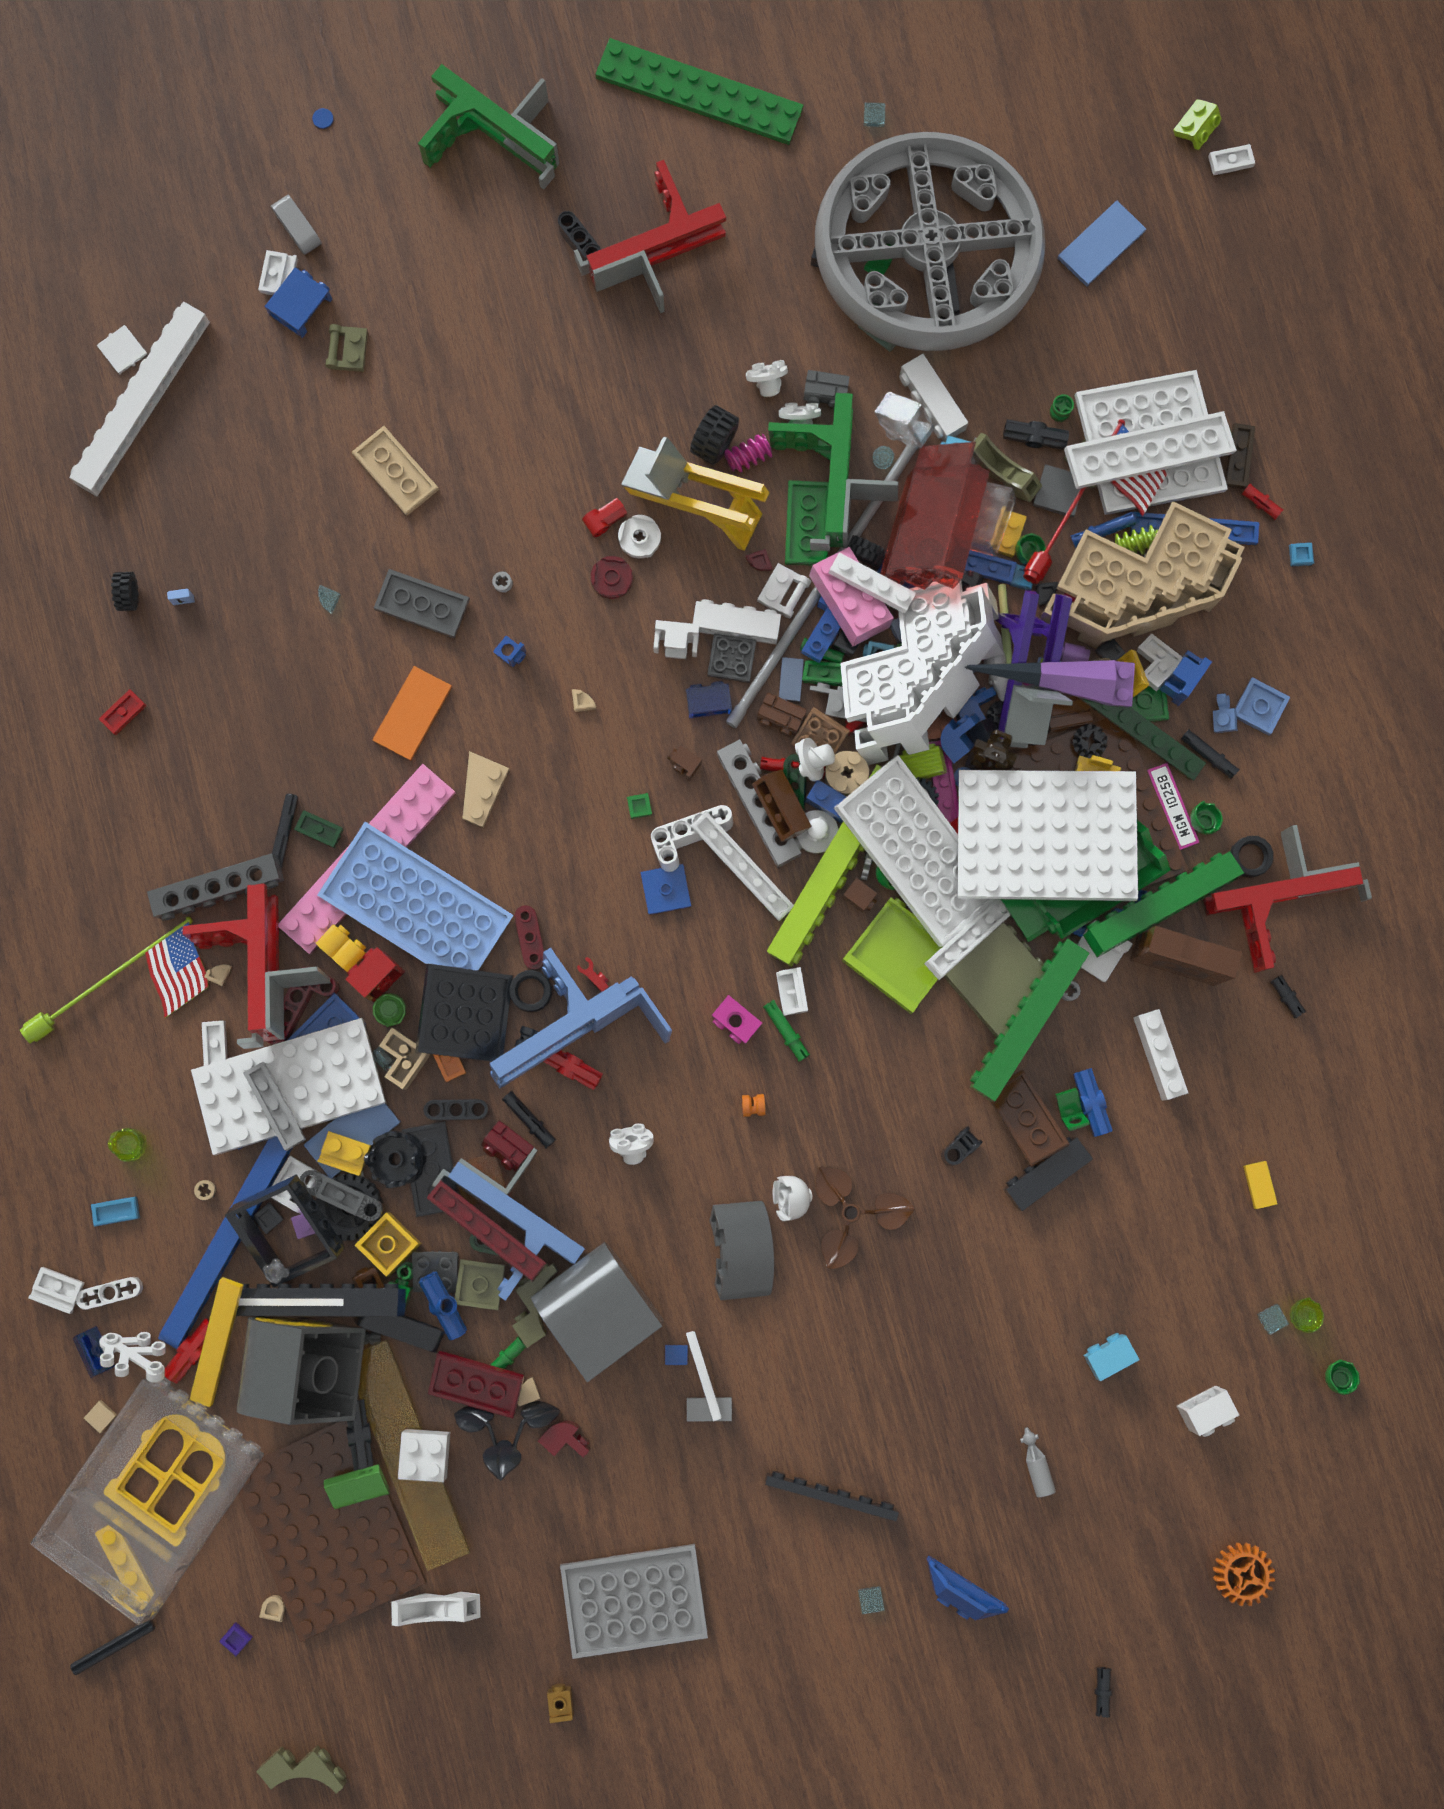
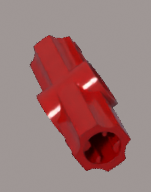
M562 1050L543 1061L557 1069L556 1071L571 1080L575 1079L592 1090H595L603 1076V1073L583 1063V1060Z
M205 1318L199 1327L196 1328L195 1332L188 1336L178 1347L177 1354L165 1367V1377L168 1380L178 1384L189 1369L199 1362L210 1319Z

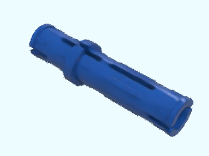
M1129 512L1100 525L1089 526L1087 530L1104 537L1136 525V521L1132 512ZM1085 530L1070 535L1075 548H1077Z

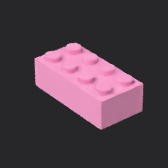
M850 547L840 551L843 555L859 562ZM838 552L814 564L809 577L851 645L855 646L888 629L894 617L884 602L828 573L839 554Z

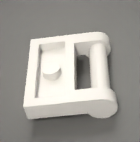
M778 563L759 595L757 602L787 618H791L794 613V607L805 588H808L811 584V580ZM792 582L798 583L786 606L780 605Z
M289 1156L273 1185L296 1174L300 1179V1176L305 1171L315 1169ZM310 1175L311 1179L307 1187L313 1188L317 1181L315 1176ZM287 1190L271 1197L293 1211L302 1214L296 1203L291 1200L292 1197Z

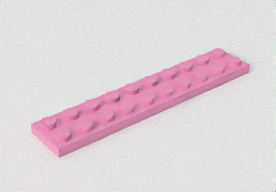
M422 764L369 824L407 848L456 792ZM347 848L278 924L282 931L310 955L317 949L318 946L315 943L333 924L337 926L347 915L317 896Z

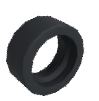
M1259 836L1244 837L1238 840L1230 850L1244 872L1241 876L1245 878H1254L1264 874L1271 867L1274 860V852L1271 845ZM1254 844L1262 850L1264 860L1259 868L1248 869L1241 864L1239 852L1242 847Z
M526 970L517 974L512 980L510 997L520 1010L537 1012L544 1009L550 1002L552 987L549 980L542 973L535 970ZM533 978L542 984L544 994L539 1002L527 1004L520 999L518 988L524 980Z

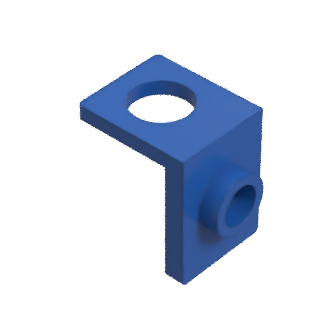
M505 636L493 651L511 667L521 663L526 656L524 644L521 642L517 644L508 636ZM507 644L514 647L513 652L509 656H505L502 653L503 646Z

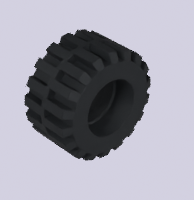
M718 405L713 406L700 422L691 441L690 452L711 465L719 462L736 434L739 418Z

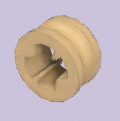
M209 1180L198 1182L194 1189L196 1197L200 1200L211 1199L216 1191L215 1185ZM204 1184H208V1189L211 1190L209 1195L205 1194L206 1197L202 1196V1191L199 1190L200 1186H205Z

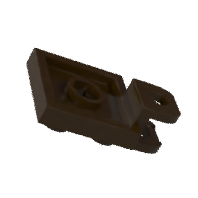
M994 730L987 743L977 739L964 766L970 768V770L1011 771L1018 756L1008 752L1013 739L1012 736L1002 731Z

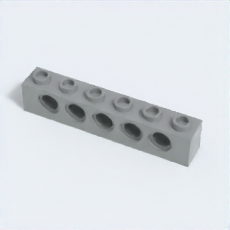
M738 740L718 750L717 757L776 867L779 868L800 857L802 846L797 837L787 840V843L783 846L776 844L775 838L778 834L774 826L769 827L765 824V819L768 818L764 807L759 808L754 803L759 798L755 789H748L744 785L746 780L752 779L757 781L760 779L759 775L762 772L756 762L752 763L749 757L752 754L746 743L742 744L741 740ZM737 761H744L746 768L738 770L734 764Z

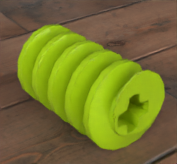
M1149 525V531L1146 532L1141 527L1139 535L1134 529L1132 530L1131 537H1129L1127 532H1124L1123 539L1118 534H1115V543L1136 554L1137 550H1139L1141 555H1145L1146 548L1149 550L1158 528L1155 530L1152 525Z

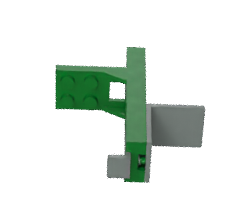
M441 64L431 78L432 82L442 88L440 91L437 90L435 92L436 98L446 104L448 108L418 142L423 163L431 168L434 163L439 162L446 148L453 145L456 137L479 129L541 175L539 177V184L544 190L555 177L554 170L559 165L557 144L530 123L548 103L546 81L541 78L510 115Z
M849 393L835 394L833 425L769 422L768 433L771 448L776 450L793 448L797 451L813 449L830 460L825 539H810V550L830 551V547L847 548L851 499L898 501V481L848 479L853 421V394Z

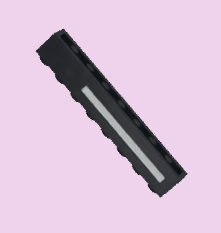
M243 1284L236 1316L405 1317L406 1289H399L398 1284H385L384 1288H377V1284H363V1288H355V1284H342L341 1288H334V1284H320V1288H313V1284H299V1288H291L292 1284H278V1288H270L271 1284H257V1288H249L250 1284Z

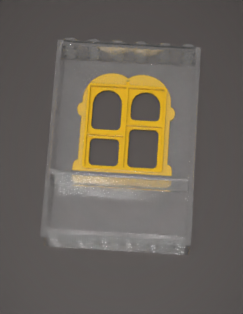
M166 1378L159 1382H149L147 1379H142L30 1543V1545L137 1625L155 1618L265 1455L260 1451L261 1447L258 1444L243 1439V1434L240 1431L225 1426V1421L222 1418L207 1413V1408L204 1405L189 1400V1395L186 1392L171 1387V1382ZM174 1429L182 1435L184 1446L167 1472H163L148 1461L146 1455L163 1431ZM195 1451H205L213 1460V1469L203 1484L198 1483L182 1470V1466L188 1457ZM137 1468L144 1469L159 1482L146 1503L141 1502L125 1489L126 1484ZM177 1479L191 1489L195 1496L178 1522L173 1525L155 1512V1506L171 1482ZM106 1531H113L116 1535V1540L111 1545H106L102 1540V1536Z

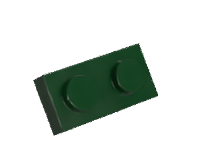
M303 810L294 830L335 848L344 828Z

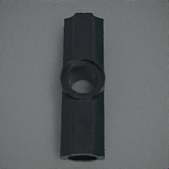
M1007 419L1003 431V439L1023 442L1031 448H1042L1045 446L1064 450L1068 443L1069 431L1047 427L1045 423L1040 421L1025 423Z
M364 1399L357 1400L355 1420L347 1421L348 1427H346L354 1471L371 1467L374 1464L370 1445L372 1443L370 1425L367 1423Z

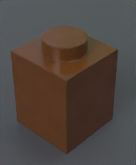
M856 878L842 898L863 913L865 909L870 911L877 900L874 898L877 893Z

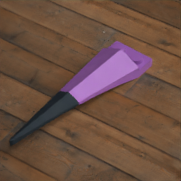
M1110 660L965 666L968 670L1043 687L1108 706L1132 707L1135 663Z

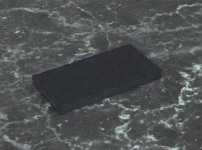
M446 1121L402 1129V1132L411 1135L418 1142L423 1156L420 1173L411 1182L416 1217L441 1213L443 1211L429 1201L427 1197L434 1189L432 1184L441 1171L445 1169L451 1173L454 1169ZM445 1176L442 1182L458 1193L457 1184Z

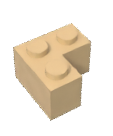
M394 1028L390 1029L379 1045L397 1058L385 1075V1078L401 1089L407 1090L431 1054L415 1052L416 1043Z

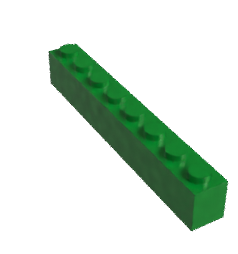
M1229 851L1224 855L1220 852L1209 859L1211 862L1205 865L1202 862L1192 868L1193 872L1190 874L1183 872L1175 878L1176 881L1172 884L1167 881L1159 886V891L1154 894L1152 891H1149L1140 897L1141 901L1137 903L1131 901L1122 907L1123 911L1118 913L1115 910L1105 916V921L1100 923L1097 920L1087 926L1088 931L1083 937L1097 958L1237 880L1244 872Z
M1069 939L1063 942L1059 941L1052 951L1055 955L1051 961L1047 959L1041 968V971H1043L1039 979L1035 978L1029 986V989H1031L1028 997L1023 996L1017 1005L1020 1008L1016 1015L1012 1014L1005 1024L1008 1028L1004 1034L1000 1033L993 1043L996 1045L992 1053L989 1051L986 1053L982 1060L983 1067L980 1071L976 1070L969 1080L972 1082L970 1088L991 1102L996 1101L1090 954Z

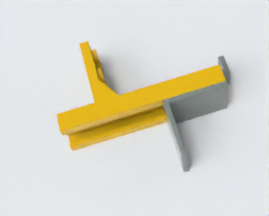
M667 437L662 438L657 451L639 447L621 484L631 495L705 517L721 528L738 549L744 551L762 516V512L752 499L765 502L770 493L764 484L688 463ZM689 480L729 491L734 499L729 509L682 496L676 489L677 487L681 488L682 482L687 483Z

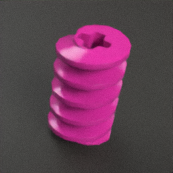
M762 434V437L755 435L754 440L751 438L747 439V445L741 442L739 448L733 446L732 452L729 450L724 451L726 460L733 472L734 469H737L742 473V465L750 469V461L756 466L758 457L764 462V454L772 458L771 447L764 434Z

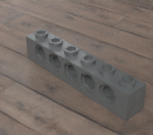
M271 853L147 891L153 917L166 921L175 918V914L181 912L183 914H190L196 911L195 908L201 906L209 908L217 905V901L224 900L228 902L237 899V895L243 893L247 895V885L265 884L267 889L279 886L278 883L285 880L277 855ZM258 870H261V879L255 881L254 874ZM240 876L241 884L238 887H234V879ZM216 883H219L220 890L218 893L214 894L213 886ZM198 889L199 897L193 900L192 893ZM178 896V904L172 906V898Z

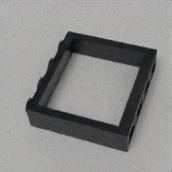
M297 1174L234 1204L225 1214V1217L273 1288L278 1286V1284H283L337 1259L345 1248L341 1238L337 1236L329 1220L325 1218L317 1202L311 1197L304 1182L299 1179ZM287 1190L326 1249L285 1268L246 1209Z

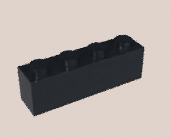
M1067 1137L1066 1139L1070 1144L1068 1147L1033 1167L1028 1165L1023 1169L1025 1173L1019 1178L1014 1176L1006 1182L1007 1187L1003 1190L1018 1211L1025 1210L1093 1160L1077 1137L1072 1139Z

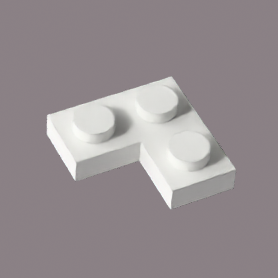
M1153 634L1137 649L1139 654L1152 663L1144 672L1149 686L1155 691H1158L1173 675L1172 673L1183 659L1182 656Z

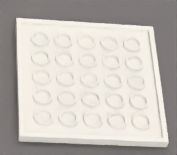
M1197 370L1079 391L1074 395L1086 442L1112 436L1118 425L1117 421L1120 419L1125 421L1126 429L1129 432L1208 415ZM1217 457L1165 469L1167 475L1149 506L1225 492L1228 488L1220 458ZM1110 482L1097 484L1105 515L1137 509Z

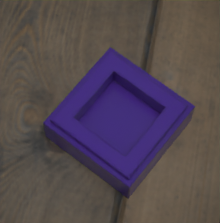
M235 1622L219 1642L234 1656H237L252 1639V1636Z

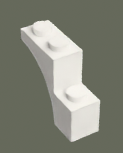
M457 1592L445 1596L424 1593L391 1602L392 1626L430 1621L466 1622L480 1618V1594Z

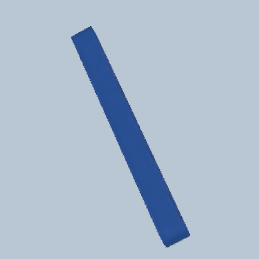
M278 1137L268 1139L231 1207L271 1187L293 1148L285 1151ZM262 1202L246 1209L251 1218L257 1213ZM226 1217L159 1334V1340L175 1349H178L188 1337L241 1242L240 1237Z

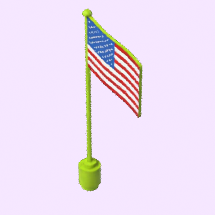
M185 917L186 920L53 1015L50 1016L48 1013L43 1014L40 1012L23 1024V1028L20 1029L23 1037L30 1044L34 1041L38 1042L54 1030V1019L143 955H146L150 976L162 1001L164 1018H167L209 988L208 980L204 977L206 969L194 943L183 935V926L192 924V918Z

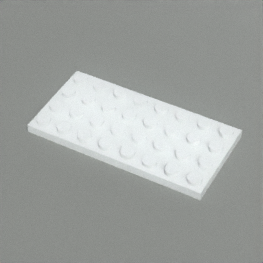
M899 755L891 759L834 807L835 811L939 947L944 946L995 900L958 898V834Z
M363 1018L191 1070L213 1155H219L277 1137L243 1074L261 1062L266 1064L300 1129L386 1103Z

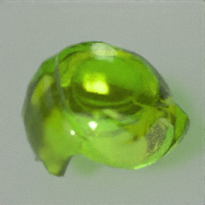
M123 1128L111 1134L108 1148L120 1161H137L144 1155L147 1149V1139L137 1129Z

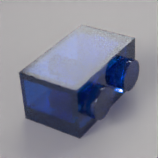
M718 681L711 683V686L704 687L702 684H694L686 689L689 719L730 714L732 712L729 683L724 684V682Z

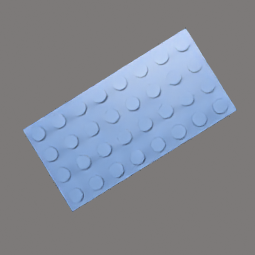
M364 822L317 895L425 964L478 971L514 916L367 822Z

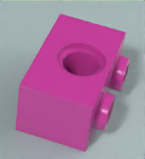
M729 995L712 1014V1018H714L712 1023L721 1030L726 1028L731 1032L729 1037L738 1044L741 1042L746 1044L762 1025L760 1020ZM732 1016H739L741 1018L742 1024L739 1027H732L730 1025L729 1019Z

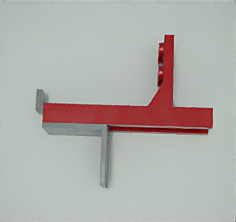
M664 160L656 162V172H654L656 179L655 187L658 194L662 193L665 199L663 200V205L666 212H670L669 223L586 255V261L582 260L578 249L574 251V257L581 275L589 273L597 292L643 274L660 313H663L664 295L651 266L725 237L726 232L721 223L726 222V216L720 203L688 215Z
M1297 825L1290 826L1281 832L1291 879L1213 893L1212 897L1203 899L1207 916L1241 910L1254 973L1274 968V963H1276L1275 953L1271 950L1269 944L1271 942V934L1265 926L1273 903L1344 891L1358 887L1361 902L1372 898L1368 879H1362L1359 862L1307 872Z
M265 884L247 885V919L183 926V935L200 949H210L216 945L230 947L233 946V943L247 945L248 1031L252 1033V1038L237 1039V1044L243 1049L263 1047V1041L284 1039V988L330 983V978L319 967L279 971L278 896L275 894L267 897V886Z

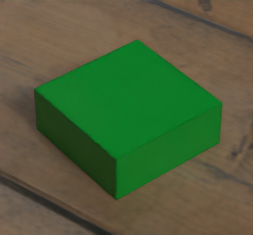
M648 793L627 797L631 819L652 816Z

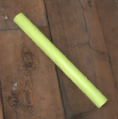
M1006 584L997 585L1000 613L1008 614ZM1001 625L1003 651L1006 656V664H1011L1012 648L1009 629L1002 628Z

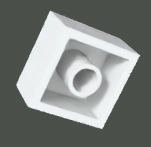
M1214 1386L1177 1405L1189 1431L1203 1437L1214 1433V1428L1220 1425L1227 1426L1235 1421L1234 1418L1239 1416L1227 1390L1218 1386Z
M405 1429L401 1434L398 1479L444 1482L447 1478L450 1432Z

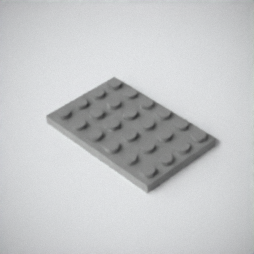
M695 1544L560 1565L572 1659L708 1638Z

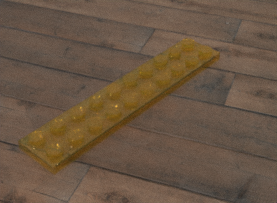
M388 1339L363 1350L358 1394L360 1399H364L368 1420L425 1567L429 1571L469 1554L470 1549L444 1482L398 1479L401 1434L405 1429H423Z

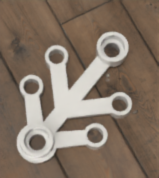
M141 1332L137 1337H121L116 1333H108L100 1339V1347L104 1351L100 1355V1365L102 1367L114 1365V1353H120L119 1363L115 1365L116 1376L125 1377L129 1374L128 1363L131 1360L146 1370V1379L149 1382H159L165 1378V1367L161 1362H150L141 1356H162L166 1352L165 1343L161 1341L154 1342L151 1347H145L151 1343L150 1333ZM126 1345H139L141 1347H127Z

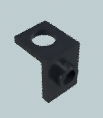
M842 630L837 641L834 643L833 649L845 653L844 655L852 658L859 644L852 646Z

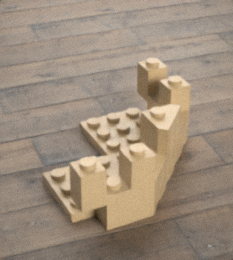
M1176 502L1171 503L1145 558L1086 529L1056 588L1076 598L1071 603L1067 626L1080 632L1078 641L1097 649L1102 642L1131 633L1135 637L1172 625L1179 617L1200 610L1210 612L1225 596L1242 560L1240 556L1245 547L1228 539L1232 529ZM1054 593L1040 617L1041 620L1048 624L1051 621L1056 596Z

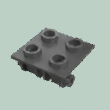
M412 1251L413 1292H423L419 1284L420 1279L432 1272H437L447 1292L456 1293L459 1253L454 1251Z

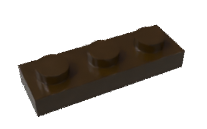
M1234 423L1232 426V438L1237 451L1228 456L1225 478L1227 487L1240 489L1248 487L1255 426Z

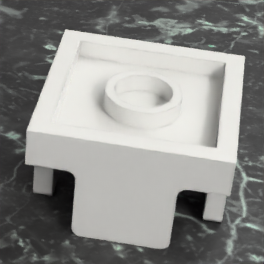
M656 620L654 653L659 652L660 640H665V657L686 659L688 643H693L692 657H697L699 624Z

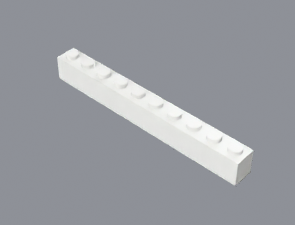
M184 301L180 307L175 309L172 320L164 326L162 335L158 341L153 343L150 354L140 363L139 371L129 380L128 388L124 394L118 397L115 408L107 414L104 425L96 431L91 445L83 451L80 462L72 468L69 478L76 485L95 496L99 495L210 322L203 312Z

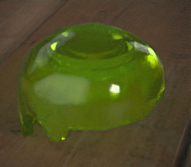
M1309 1297L1296 1301L1290 1309L1289 1317L1291 1323L1296 1329L1304 1333L1315 1332L1323 1324L1324 1314L1321 1305Z

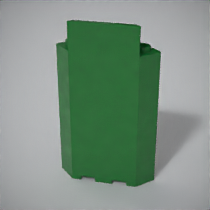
M1137 819V874L1139 891L1171 869L1166 855L1153 844L1149 829ZM1001 899L1028 942L1047 930L1052 935L1055 933L1062 940L1122 902L1107 900Z

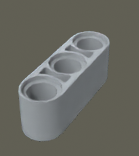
M289 195L271 205L273 212L304 255L322 244L314 229Z

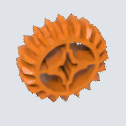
M1238 1542L1235 1545L1236 1549L1231 1545L1227 1546L1229 1553L1222 1550L1220 1553L1223 1559H1215L1220 1564L1219 1567H1213V1571L1219 1573L1213 1577L1214 1581L1219 1582L1216 1588L1219 1591L1223 1590L1221 1595L1224 1598L1229 1597L1231 1603L1237 1601L1239 1606H1243L1245 1602L1248 1606H1252L1253 1599L1256 1603H1261L1259 1596L1262 1595L1264 1598H1268L1265 1590H1273L1269 1582H1275V1578L1269 1574L1274 1573L1275 1569L1268 1567L1271 1565L1272 1560L1266 1558V1552H1259V1547L1256 1545L1251 1548L1249 1543H1245L1242 1547ZM1247 1557L1240 1564H1232L1238 1558ZM1255 1561H1257L1260 1568V1578L1254 1574ZM1228 1570L1234 1574L1233 1588H1231L1228 1582ZM1241 1572L1248 1573L1246 1577L1240 1575ZM1247 1585H1255L1252 1589L1245 1592H1241L1242 1590H1245Z

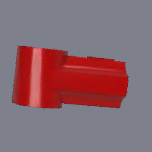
M616 498L599 510L594 509L588 512L582 518V521L593 537L597 538L604 534L610 525L626 516L627 511L621 501Z

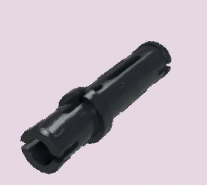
M1190 729L1180 739L1212 764L1211 767L1219 769L1230 780L1240 770L1224 758L1225 755L1223 753L1219 754Z
M510 1091L502 1099L529 1129V1133L531 1135L534 1134L544 1145L545 1149L556 1141V1138L543 1126L544 1122L542 1120L539 1121L513 1091Z

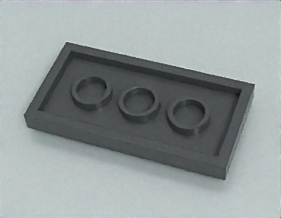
M389 569L374 609L455 638L470 598Z

